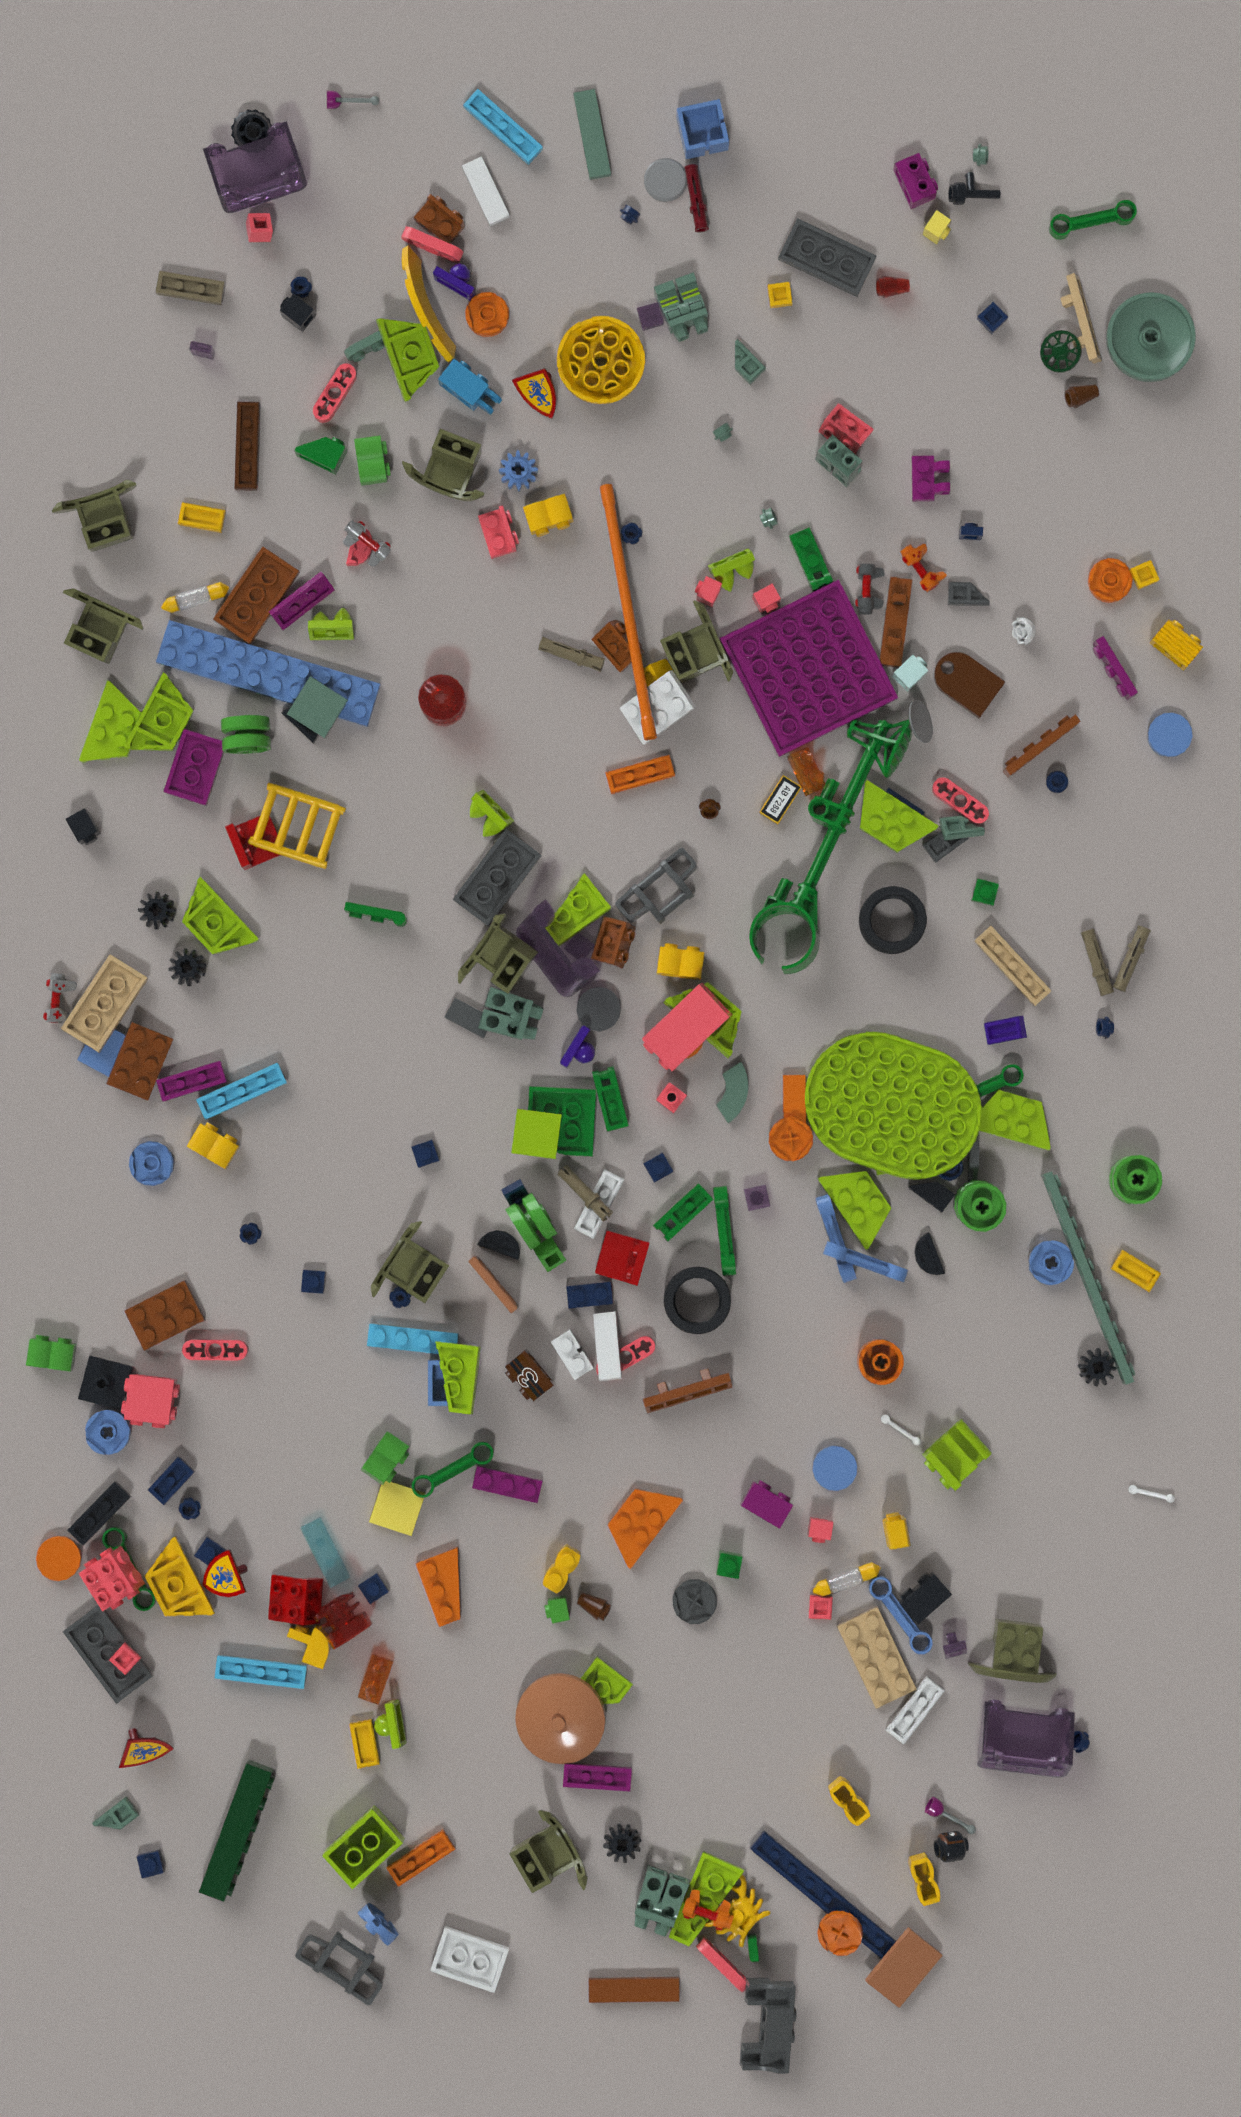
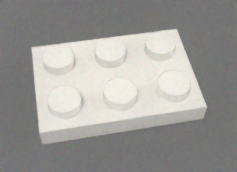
M673 670L668 671L647 687L657 736L696 708ZM636 695L621 706L620 710L642 744L645 745L651 740H644L639 702Z
M445 1926L430 1971L495 1993L509 1947Z

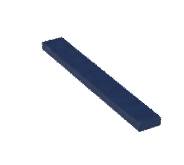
M765 1830L750 1847L756 1855L827 1914L832 1911H845L856 1917L862 1925L863 1937L861 1942L881 1959L896 1942L892 1936Z

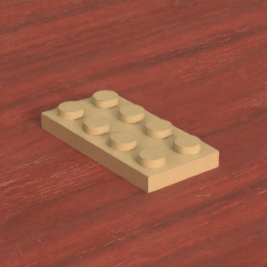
M110 954L61 1029L100 1053L148 978Z
M874 1607L837 1625L876 1709L917 1690L878 1607Z

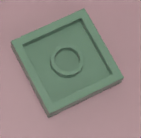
M310 676L287 715L323 738H326L349 700Z

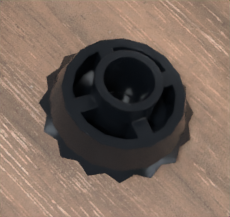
M247 109L245 112H240L238 117L234 118V123L231 126V136L234 138V144L238 145L240 150H245L247 153H258L261 150H265L271 144V139L274 136L270 119L256 109Z

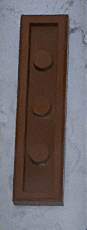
M237 401L235 490L257 491L259 402Z

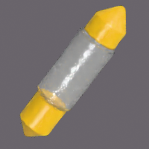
M218 582L175 594V596L166 598L161 609L173 613L210 603L213 600L225 597L229 586Z
M870 1562L828 1576L826 1579L817 1582L813 1593L826 1596L860 1585L867 1580L876 1578L881 1567Z

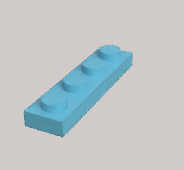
M479 89L463 104L464 109L527 165L543 150V146Z
M275 1063L196 1099L205 1120L285 1085L287 1081L279 1063Z
M369 1324L367 1346L439 1354L435 1341L458 1344L459 1333Z
M218 1655L214 1679L304 1689L307 1665Z

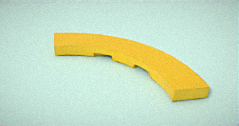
M408 245L402 249L401 257L402 269L406 270L407 275L405 285L408 295L423 328L427 326L433 336V339H431L432 343L443 358L450 362L455 357L456 345L441 326L429 302L422 278V260Z

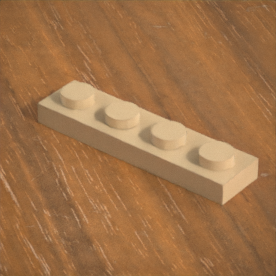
M992 926L974 940L979 948L1033 1006H1036L1051 992L1049 987Z

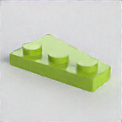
M584 873L562 906L559 907L548 922L544 931L558 948L611 910V906Z
M435 1341L440 1357L439 1363L443 1373L449 1412L472 1415L481 1347Z

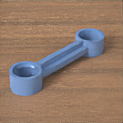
M826 1194L815 1198L829 1241L846 1247L829 1195ZM836 1259L843 1283L857 1279L852 1264Z
M827 1241L823 1254L901 1282H905L908 1270L829 1241Z
M877 1576L871 1579L868 1585L870 1594L875 1599L883 1602L907 1634L911 1649L917 1654L928 1653L933 1645L932 1638L927 1632L920 1630L892 1593L890 1581L884 1576ZM882 1579L887 1582L889 1588L886 1594L876 1595L873 1592L872 1586L876 1580ZM925 1635L928 1638V1646L924 1650L913 1648L912 1641L915 1636Z

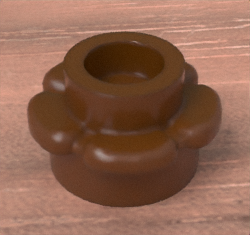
M706 799L699 804V809L704 818L713 819L718 816L721 805L714 799Z

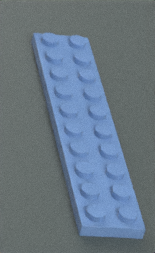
M171 620L168 621L156 659L157 664L289 704L294 703L305 683L312 676L349 700L339 715V719L365 727L369 725L381 684Z

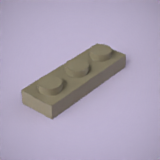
M159 271L156 294L222 305L225 282Z

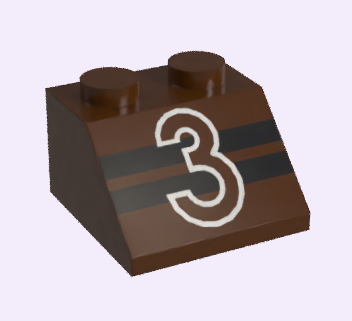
M527 1349L505 1366L507 1369L505 1372L506 1376L512 1383L515 1381L519 1383L522 1387L519 1391L526 1400L531 1398L534 1402L555 1384Z

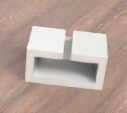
M571 1329L551 1341L574 1380L594 1368L584 1350L580 1353L577 1349L581 1345Z

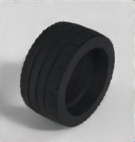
M898 886L884 887L872 893L864 902L859 914V928L865 941L875 950L886 954H899L911 949L922 938L927 924L926 910L918 896L910 890ZM892 898L902 900L908 904L913 911L915 920L913 930L909 936L896 942L885 941L877 936L871 924L872 911L876 905L883 900Z
M689 1267L681 1270L672 1277L664 1292V1308L668 1318L677 1328L690 1334H705L715 1330L725 1321L730 1311L731 1294L727 1283L718 1273L705 1267ZM693 1278L705 1279L711 1282L719 1295V1307L716 1313L709 1320L700 1323L684 1319L677 1311L675 1305V1297L679 1287L685 1281Z

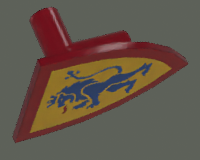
M546 368L512 379L521 397L533 409L553 419L557 397L551 380L552 376L547 372Z
M231 1550L225 1551L216 1556L208 1565L202 1586L211 1593L222 1597L238 1596L247 1592L240 1575L246 1573L248 1568L245 1564L237 1566Z
M132 1728L128 1731L130 1739L127 1740L119 1768L133 1767L152 1762L166 1755L174 1748L169 1743L156 1737L139 1738L137 1729Z

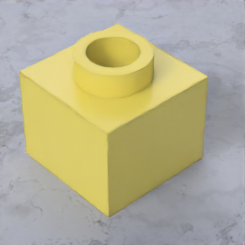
M936 210L925 226L922 235L938 244L940 239L945 240L950 233L951 228H949L951 219Z

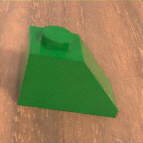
M323 437L297 446L294 452L297 457L336 475L347 454V449L344 446L345 443L340 439Z

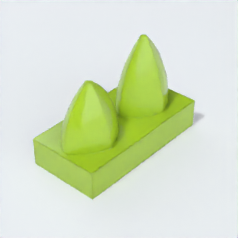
M745 549L708 565V568L716 581L722 583V588L731 592L734 584L733 569L742 577L750 579L753 573V561L755 558L751 550Z
M342 607L336 613L334 619L329 620L320 611L312 620H308L310 640H354L353 621L350 614Z
M484 789L476 792L471 798L470 818L488 816L483 826L484 837L493 836L514 822Z

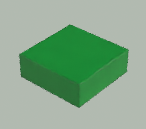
M756 1933L748 1934L747 1942L750 1961H759Z

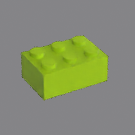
M373 1805L324 1850L322 1856L353 1890L401 1846L405 1838L377 1806Z

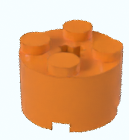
M874 1339L864 1344L859 1350L857 1366L861 1375L869 1382L877 1385H887L894 1382L901 1374L904 1358L900 1349L892 1342L884 1339ZM878 1356L886 1359L882 1368L879 1365H875Z

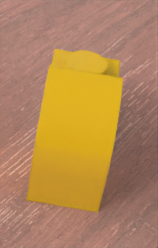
M292 1625L287 1637L308 1644L301 1662L323 1669L331 1649V1642L327 1632L318 1625L314 1627L313 1632H309V1628L304 1625Z

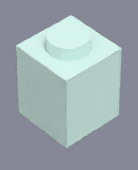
M912 655L893 673L892 677L908 692L927 674L928 669L926 667L928 665L921 657L918 656L916 658Z

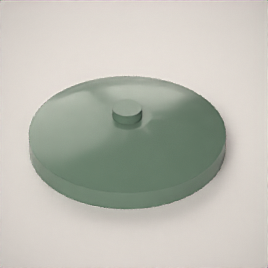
M1153 292L1138 294L1124 301L1113 313L1106 332L1107 350L1114 364L1127 376L1144 382L1162 381L1178 373L1190 359L1196 341L1195 326L1186 308L1168 295Z

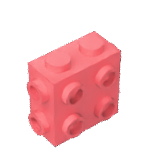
M130 1374L129 1378L125 1379L124 1391L127 1392L126 1401L123 1400L121 1414H124V1420H130L129 1424L143 1426V1422L152 1423V1427L165 1428V1425H170L172 1420H176L177 1407H174L175 1398L179 1397L180 1385L177 1384V1379Z
M122 1546L114 1551L111 1547L99 1554L101 1556L100 1560L97 1561L96 1558L91 1559L84 1564L86 1569L78 1573L102 1612L109 1607L114 1610L122 1605L124 1597L130 1600L140 1593L138 1588L145 1584L141 1574L136 1570L129 1555Z

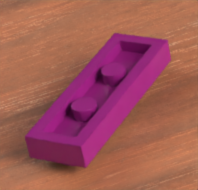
M320 571L270 610L269 613L279 627L285 630L335 591V589Z
M1100 637L1093 643V652L1099 660H1103L1106 665L1104 669L1109 678H1114L1119 695L1121 697L1125 696L1126 700H1129L1138 691L1105 637Z
M217 1061L158 1079L156 1082L162 1102L227 1083L222 1062Z
M477 1466L472 1488L538 1503L543 1481Z
M564 1764L563 1787L630 1792L632 1767Z

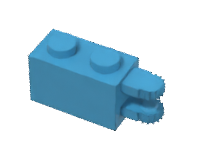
M453 359L438 378L439 385L471 410L475 411L477 407H480L491 415L494 410L483 399L487 395L492 401L500 404L502 401L501 397L489 388V381L481 374L475 375L470 371L471 367L464 361L458 362L456 359Z

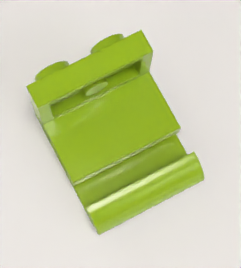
M961 1419L933 1443L922 1456L926 1459L924 1464L932 1473L936 1470L941 1476L939 1481L947 1490L952 1488L956 1491L962 1486L961 1482L978 1467L977 1465L982 1460H986L992 1452Z

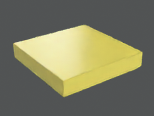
M385 1481L380 1487L369 1522L412 1536L424 1498L417 1497L410 1487L392 1481L390 1483ZM415 1489V1491L421 1495L426 1494V1492Z

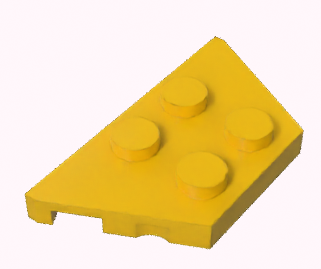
M177 1536L173 1537L145 1574V1578L164 1616L215 1614Z

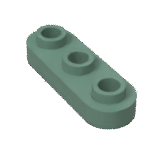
M380 331L345 349L344 354L348 361L359 362L366 357L365 354L371 351L378 352L383 349L385 345Z

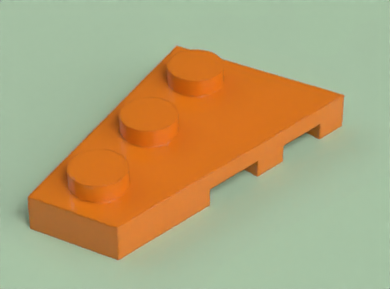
M458 1547L416 1563L439 1627L461 1619Z

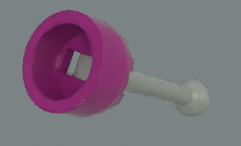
M327 91V109H336L340 107L342 102L372 103L377 105L379 104V98L377 96L372 98H342L337 91Z
M933 1796L928 1801L924 1811L928 1815L937 1817L942 1814L967 1829L969 1834L976 1832L975 1826L967 1825L944 1811L943 1803Z

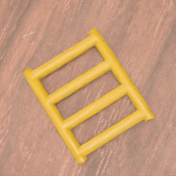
M268 782V794L254 836L250 837L248 844L326 869L328 851L340 815L345 813L346 808ZM279 794L290 799L274 844L262 840L276 796ZM300 801L311 805L297 849L293 850L283 847L297 803ZM319 808L332 812L318 856L314 857L305 854V850Z

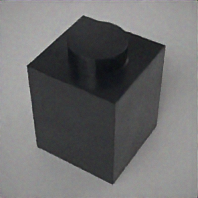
M294 293L290 298L286 297L280 305L282 317L302 333L316 317L314 309Z
M85 808L65 819L81 845L84 843L89 845L98 839L97 836L101 834L89 811Z

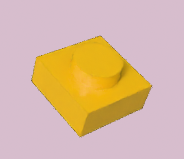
M790 282L767 285L770 309L792 306Z
M1151 560L1129 570L1138 590L1160 580Z

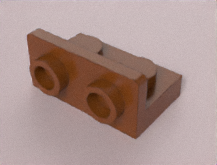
M429 194L427 196L428 201L414 216V220L435 238L451 244L465 228L464 218L458 211L454 209L451 211L447 208L446 202L441 197H434Z
M618 620L608 622L591 640L621 673L632 663L625 624ZM639 641L641 655H643L645 651L642 649V644Z
M604 916L591 959L623 969L629 958V948L635 938L636 927L628 922Z

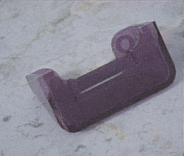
M287 121L271 125L267 133L268 137L230 150H226V147L219 143H213L203 149L218 197L226 213L238 212L301 191L307 186L305 174Z
M545 899L520 923L516 929V936L538 951L534 961L561 996L571 997L601 975L600 970L591 959L586 957L580 958L574 963L570 962L545 929L555 918L553 908Z
M999 1700L984 1702L977 1756L978 1767L1048 1777H1065L1073 1766L1075 1712H1069L1066 1708H1056L1050 1715L1006 1710V1706L1001 1704L1002 1702Z

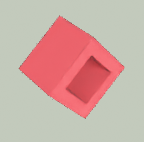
M248 213L246 229L249 242H271L273 229L270 213Z
M706 576L704 582L700 580L695 589V593H697L696 600L713 607L722 588V583Z
M773 583L757 591L752 597L760 613L765 611L770 613L776 610L781 601Z
M669 1082L656 1101L674 1114L687 1095ZM670 1093H673L676 1096V1100L673 1102H670L667 1099V1096Z
M810 1517L808 1537H812V1541L818 1543H825V1540H831L834 1522L832 1520Z

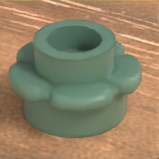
M979 144L978 148L973 150V162H977V166H981V164L987 165L989 156L988 146Z
M725 423L712 431L715 436L714 440L719 439L722 442L731 437L730 431L733 430V427L730 428L729 424Z
M772 508L762 509L763 514L760 515V519L764 527L769 526L770 529H773V526L778 524Z

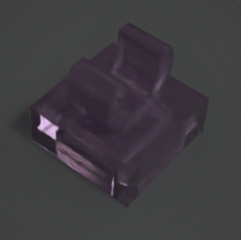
M955 1632L946 1634L948 1645L943 1646L945 1659L967 1654L965 1640L958 1642Z

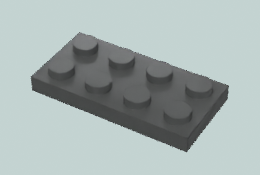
M797 218L778 260L858 297L877 256Z
M505 829L455 895L453 901L489 927L494 916L498 915L542 855Z
M99 1605L63 1631L64 1635L116 1704L154 1676L142 1659L126 1675L109 1661L125 1642L133 1650L134 1648L105 1610L102 1612Z

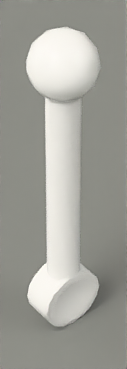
M888 1415L881 1417V1421L884 1424L888 1423L908 1437L915 1446L921 1444L919 1437L912 1436L895 1424Z
M1130 1485L1128 1488L1131 1494L1140 1493L1165 1499L1169 1503L1175 1500L1172 1494L1164 1495L1138 1489L1135 1485Z

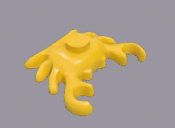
M742 1874L739 1878L741 1881L740 1886H733L732 1888L739 1895V1898H733L731 1901V1907L728 1912L734 1916L730 1929L723 1928L721 1931L716 1930V1934L732 1932L727 1937V1941H731L740 1935V1947L744 1946L746 1936L751 1928L760 1919L771 1914L769 1910L758 1913L763 1904V1899H759L756 1905H754L756 1897L754 1888L750 1890V1898L747 1897V1880ZM708 1921L705 1927H712L713 1921Z

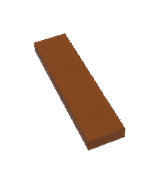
M679 1977L589 1978V2003L679 2002Z

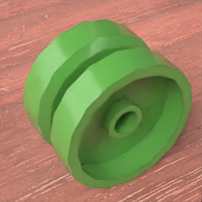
M240 715L221 719L222 733L230 735L222 739V751L228 754H253L271 750V738L263 734L270 730V718L261 715Z
M1142 1155L1126 1156L1118 1160L1111 1168L1109 1174V1187L1113 1195L1121 1202L1127 1204H1144L1153 1200L1160 1192L1162 1186V1173L1158 1165L1152 1159ZM1132 1176H1136L1138 1178V1182L1136 1184L1132 1183V1180L1134 1179Z
M972 1180L964 1183L957 1190L954 1196L953 1208L956 1217L966 1227L974 1231L986 1232L996 1228L1002 1222L1006 1214V1201L1001 1191L993 1184L984 1180ZM981 1201L983 1205L981 1208L977 1209L976 1205H979V1202Z
M530 1193L522 1198V1203L527 1210L526 1213L515 1203L505 1210L527 1246L532 1250L541 1244V1240L536 1233L538 1229L546 1239H550L558 1233L552 1225V1219L543 1205L539 1204L533 1193Z

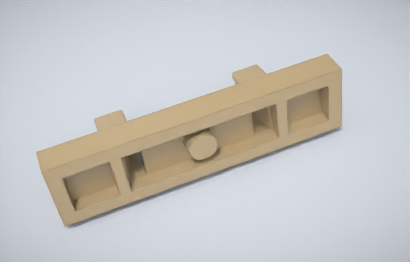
M1075 273L1067 275L1066 278L1071 294L1060 298L1062 306L1064 308L1075 307L1082 336L1078 337L1081 347L1086 348L1089 361H1092L1093 364L1101 362L1102 359L1080 278ZM1073 341L1072 343L1075 348L1077 347L1076 342Z

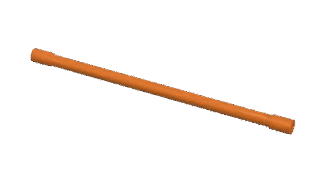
M604 484L600 486V493L605 509L641 714L642 732L644 740H654L657 738L651 712L615 508L614 490L612 484Z

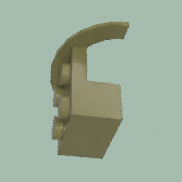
M443 429L439 430L432 446V456L424 475L417 471L412 464L402 461V465L410 478L439 494L461 501H474L483 498L485 494L476 489L474 491H466L481 456V444Z
M124 480L120 484L104 491L74 500L58 502L52 509V513L57 514L77 510L88 550L91 552L98 551L134 539L120 496L133 490L137 485L133 481Z
M72 588L62 592L86 604L77 625L72 623L63 644L104 663L110 664L128 623L141 630L144 629L139 618Z
M694 600V606L703 624L684 633L676 632L661 639L660 642L680 683L719 666L722 667L729 682L733 675V669L705 606Z
M506 914L495 915L484 937L458 971V983L461 984L475 965L479 963L494 974L490 981L509 994L516 987L538 954V951L502 926L507 918Z
M421 1221L411 1223L384 1262L370 1286L373 1298L378 1293L385 1278L405 1289L407 1293L426 1303L449 1267L447 1262L410 1240L422 1224Z
M995 1619L993 1635L995 1647L992 1667L968 1662V1665L975 1673L1001 1679L1046 1683L1057 1675V1673L1052 1672L1038 1673L1043 1627L1040 1624Z
M542 1809L539 1810L538 1813L542 1820L546 1821L550 1826L517 1844L509 1853L531 1893H534L550 1884L554 1877L574 1867L578 1878L577 1881L581 1888L585 1890L588 1876L573 1841L563 1825L552 1813Z

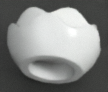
M1016 618L1017 620L1012 623V636L1017 639L1018 644L1027 645L1034 639L1036 633L1035 626L1027 618Z

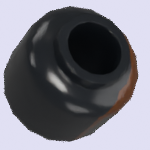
M959 1831L940 1833L933 1844L936 1857L940 1858L944 1863L963 1860L966 1851L969 1850L967 1838H963Z

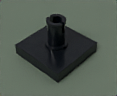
M90 1355L78 1399L121 1410L123 1400L125 1401L127 1394L124 1391L125 1379L129 1378V1375L132 1374L134 1366Z

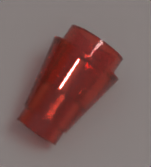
M882 276V278H877L876 280L877 296H882L883 298L909 292L910 290L909 279Z

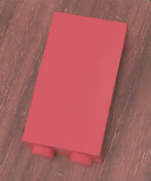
M700 983L642 1038L645 1042L643 1046L651 1054L655 1053L660 1058L658 1062L663 1068L674 1071L733 1014L703 983Z

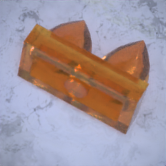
M808 747L787 756L805 796L823 790L826 784L824 773L818 769L813 754H811Z
M372 1654L358 1698L379 1705L394 1660Z

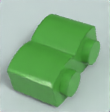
M380 435L354 439L361 486L387 482V476H391L389 462H384V454H388L386 441H381Z
M36 1334L35 1338H30L26 1366L73 1371L76 1344L71 1343L72 1339L58 1338V1341H51L49 1336Z
M387 1431L362 1466L361 1471L381 1485L385 1481L390 1483L397 1473L394 1468L398 1463L403 1465L410 1453L407 1452L409 1446Z

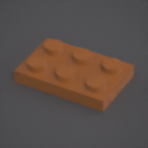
M131 1022L106 1084L148 1101L173 1038Z
M186 1280L125 1310L126 1316L144 1351L205 1321Z

